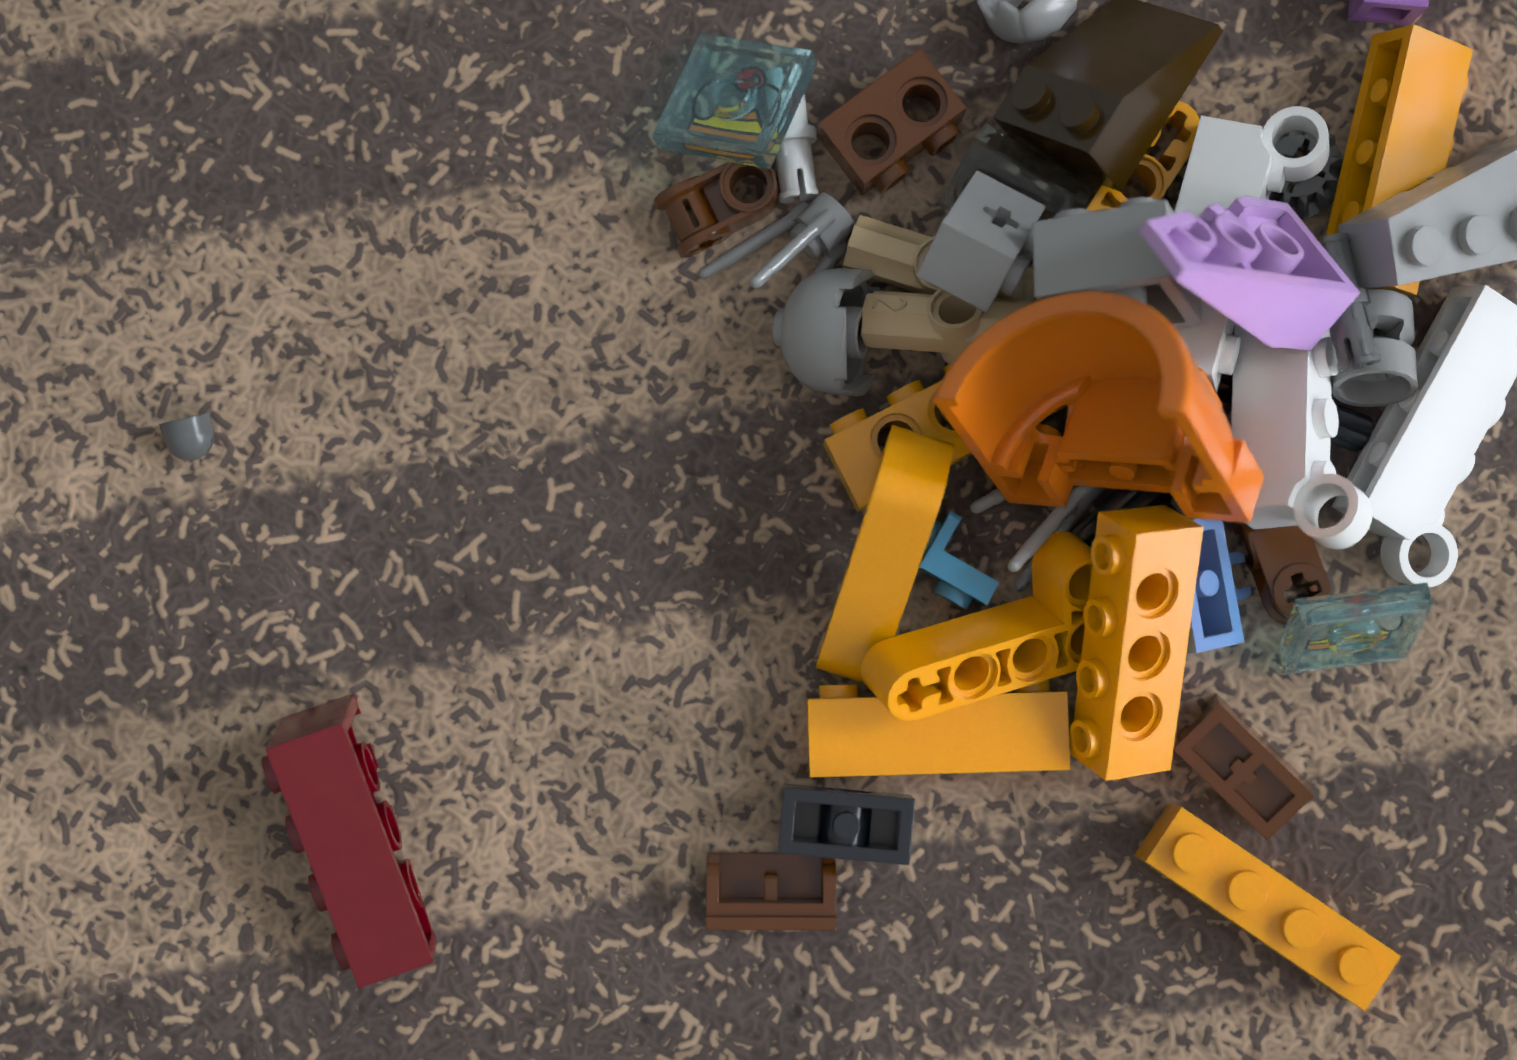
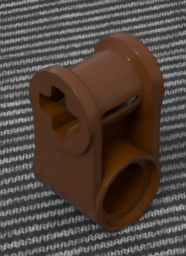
M743 155L735 157L733 160L702 175L694 176L672 185L659 193L654 198V203L658 210L666 211L680 241L677 251L681 258H687L723 242L731 234L767 217L773 212L778 203L779 190L774 170L767 161L758 156ZM746 176H757L767 184L763 197L753 203H742L732 195L736 182ZM687 207L692 208L699 222L698 227L693 226L686 211Z
M1232 522L1235 536L1242 534L1249 554L1245 556V564L1253 575L1263 607L1271 618L1281 624L1296 625L1303 623L1308 617L1326 610L1332 596L1331 585L1314 539L1303 532L1298 525L1253 529L1246 523ZM1292 584L1295 587L1305 585L1308 590L1309 597L1303 599L1300 604L1298 602L1287 603L1284 598L1283 592L1290 589ZM1316 615V616L1312 617V618L1309 619V620H1312V619L1318 617L1319 615Z

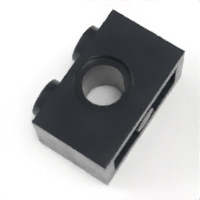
M783 783L778 853L910 865L915 798L908 794Z

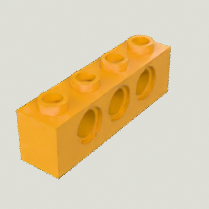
M948 364L943 368L945 374L952 365ZM920 380L914 381L886 397L890 407L870 417L867 416L862 408L829 425L834 435L826 438L823 446L857 512L867 507L882 457V452L877 444V436L886 427L894 425L955 444L951 465L972 455L957 432L941 426L935 417V402L933 399L942 381L926 389ZM1065 404L1064 406L1060 407L1059 409H1057V410L1054 411L1053 413H1055V412H1057V411H1059V410H1061V409L1067 407V404Z
M1166 505L1098 512L1096 536L1091 546V578L1088 601L1083 612L1085 628L1081 662L1076 671L1078 688L1074 721L1070 727L1069 740L1071 745L1070 755L1105 781L1171 770L1204 526L1186 518Z

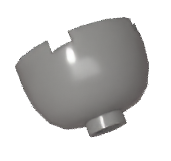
M847 268L819 270L805 277L789 295L784 309H778L775 314L773 339L776 346L782 347L785 362L794 376L814 391L831 395L864 396L873 383L875 375L863 374L865 357L869 347H865L861 336V310L867 293L873 294L874 291H881L880 287H868L867 280L875 276L872 270Z

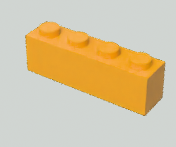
M1415 24L1372 35L1326 236L1339 233L1338 225L1400 192L1412 190L1428 181V177L1446 168L1448 158L1454 146L1453 135L1461 100L1468 85L1467 74L1473 49ZM1420 281L1398 286L1366 289L1392 290L1406 296L1417 295Z
M1050 679L912 721L897 719L876 696L858 697V684L819 686L820 698H806L810 778L1070 770L1067 691H1050Z
M1168 803L1134 854L1135 857L1331 991L1366 1011L1401 958L1399 954L1181 806Z

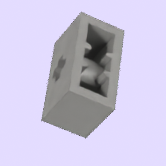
M976 171L942 221L916 276L987 313L999 291L1012 296L1025 270L1030 265L1033 259V222L1039 221L1046 206Z

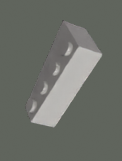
M1517 134L1475 152V156L1455 167L1445 168L1428 177V181L1412 190L1400 192L1338 225L1339 233L1349 234V245L1360 288L1398 286L1517 260Z

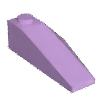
M1244 196L1236 198L1228 209H1224L1216 203L1208 205L1200 216L1183 211L1147 220L1139 230L1175 280L1270 348L1278 349L1281 347L1311 351L1360 294V291L1320 242L1316 240V237L1288 203Z

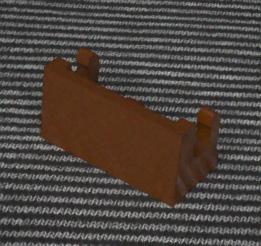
M1216 693L1203 706L1202 714L1190 726L1186 724L1177 733V743L1174 745L1173 750L1266 840H1269L1314 797L1309 782Z
M707 853L706 930H836L835 858L780 853Z

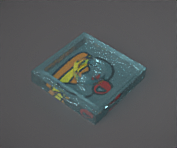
M700 33L653 132L652 138L659 149L770 169L817 66L812 51Z
M1428 583L1296 599L1277 649L1280 672L1287 675L1404 660L1408 656L1433 605Z

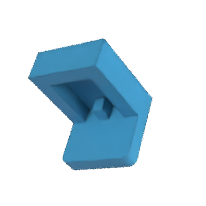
M950 511L942 523L935 520L918 571L936 580L938 584L933 592L951 604L966 611L971 602L981 607L986 606L1000 582L944 551L962 518Z

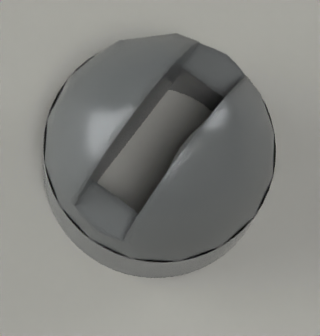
M210 412L159 424L163 441L169 452L181 460H197L205 456L213 446L214 427Z

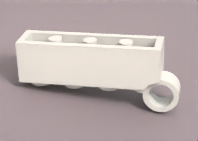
M1301 106L1288 107L1278 111L1267 121L1263 130L1262 126L1201 116L1174 213L1188 211L1195 216H1200L1208 205L1218 203L1224 209H1228L1236 198L1244 196L1269 200L1271 191L1282 192L1285 180L1299 182L1314 177L1324 168L1329 158V133L1326 122L1314 110ZM1295 130L1308 132L1318 141L1315 148L1309 154L1300 158L1282 156L1274 148L1281 136ZM1201 298L1203 325L1177 328L1176 330L1198 368L1203 369L1217 393L1221 374L1232 375L1239 354L1240 337L1232 335L1235 322Z
M1487 285L1451 288L1416 352L1418 389L1413 396L1406 400L1386 406L1367 445L1364 446L1347 477V480L1369 499L1372 507V521L1368 530L1384 537L1380 552L1382 565L1387 574L1400 583L1433 587L1446 581L1454 571L1458 550L1452 534L1442 527L1445 518L1444 509L1457 485L1463 482L1472 471L1475 464L1474 454L1487 430L1495 425L1502 416L1506 406L1505 397L1517 377V305ZM1346 495L1337 496L1331 507L1345 515L1348 510V497ZM1423 535L1430 545L1431 558L1428 565L1422 571L1415 573L1409 564L1408 552L1412 542L1418 536Z
M1235 322L1234 336L1240 337V348L1233 371L1232 437L1245 441L1264 475L1251 522L1246 524L1253 529L1298 525L1312 539L1330 549H1344L1356 544L1364 537L1371 525L1372 507L1369 499L1362 491L1346 478L1336 475L1334 465L1330 461V438L1337 435L1339 426L1337 408L1331 399L1332 376L1338 374L1336 366L1338 363L1330 331L1328 330L1311 351L1281 347L1274 349L1261 343L1250 332ZM1346 495L1348 497V510L1344 518L1332 527L1319 528L1318 514L1323 504L1332 497Z

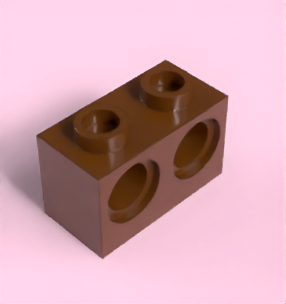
M919 48L818 123L817 137L862 196L875 186L882 194L897 185L911 172L906 163L924 149L931 156H934L961 135L962 132L958 129L957 125L962 122L966 106L923 50ZM914 97L925 98L934 105L937 115L929 121L917 122L905 114L902 105ZM872 134L884 142L887 151L878 159L867 160L855 153L852 143L861 135Z

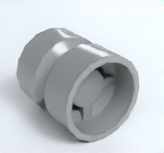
M1368 289L1371 303L1365 307L1377 354H1380L1381 361L1371 366L1363 363V368L1338 372L1337 375L1332 376L1331 390L1333 397L1349 405L1360 407L1388 406L1406 400L1413 396L1418 389L1415 349L1411 347L1415 340L1412 300L1402 293L1384 289Z

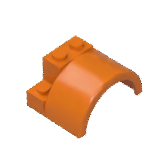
M1084 291L1060 294L1028 304L1000 319L972 341L950 367L933 399L1008 503L1066 508L1073 485L1165 492L1173 495L1186 518L1242 523L1251 522L1264 479L1262 471L1245 441L1232 437L1229 423L1222 410L1223 404L1203 369L1198 368L1175 327L1157 310L1137 299L1111 292ZM1067 404L1068 416L1063 436L1055 428L1040 423L1051 413Z

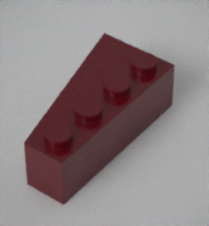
M355 693L283 717L265 749L267 755L262 757V768L271 791L274 794L282 792L291 815L285 817V825L292 847L296 853L305 851L314 874L308 876V883L313 901L320 912L328 910L336 932L331 934V942L336 960L343 971L351 968L357 986L361 988L433 963L437 941L410 860L407 858L396 861L394 852L402 849L400 829L392 805L386 800L377 803L374 792L380 790V780L377 772L379 766L372 744H365V742L357 743L351 722L355 715L361 714Z

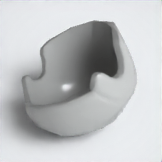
M976 0L992 32L1004 41L1018 44L1035 43L1057 33L1077 7V0H1028L1029 3L1019 10L1017 7L1023 0Z

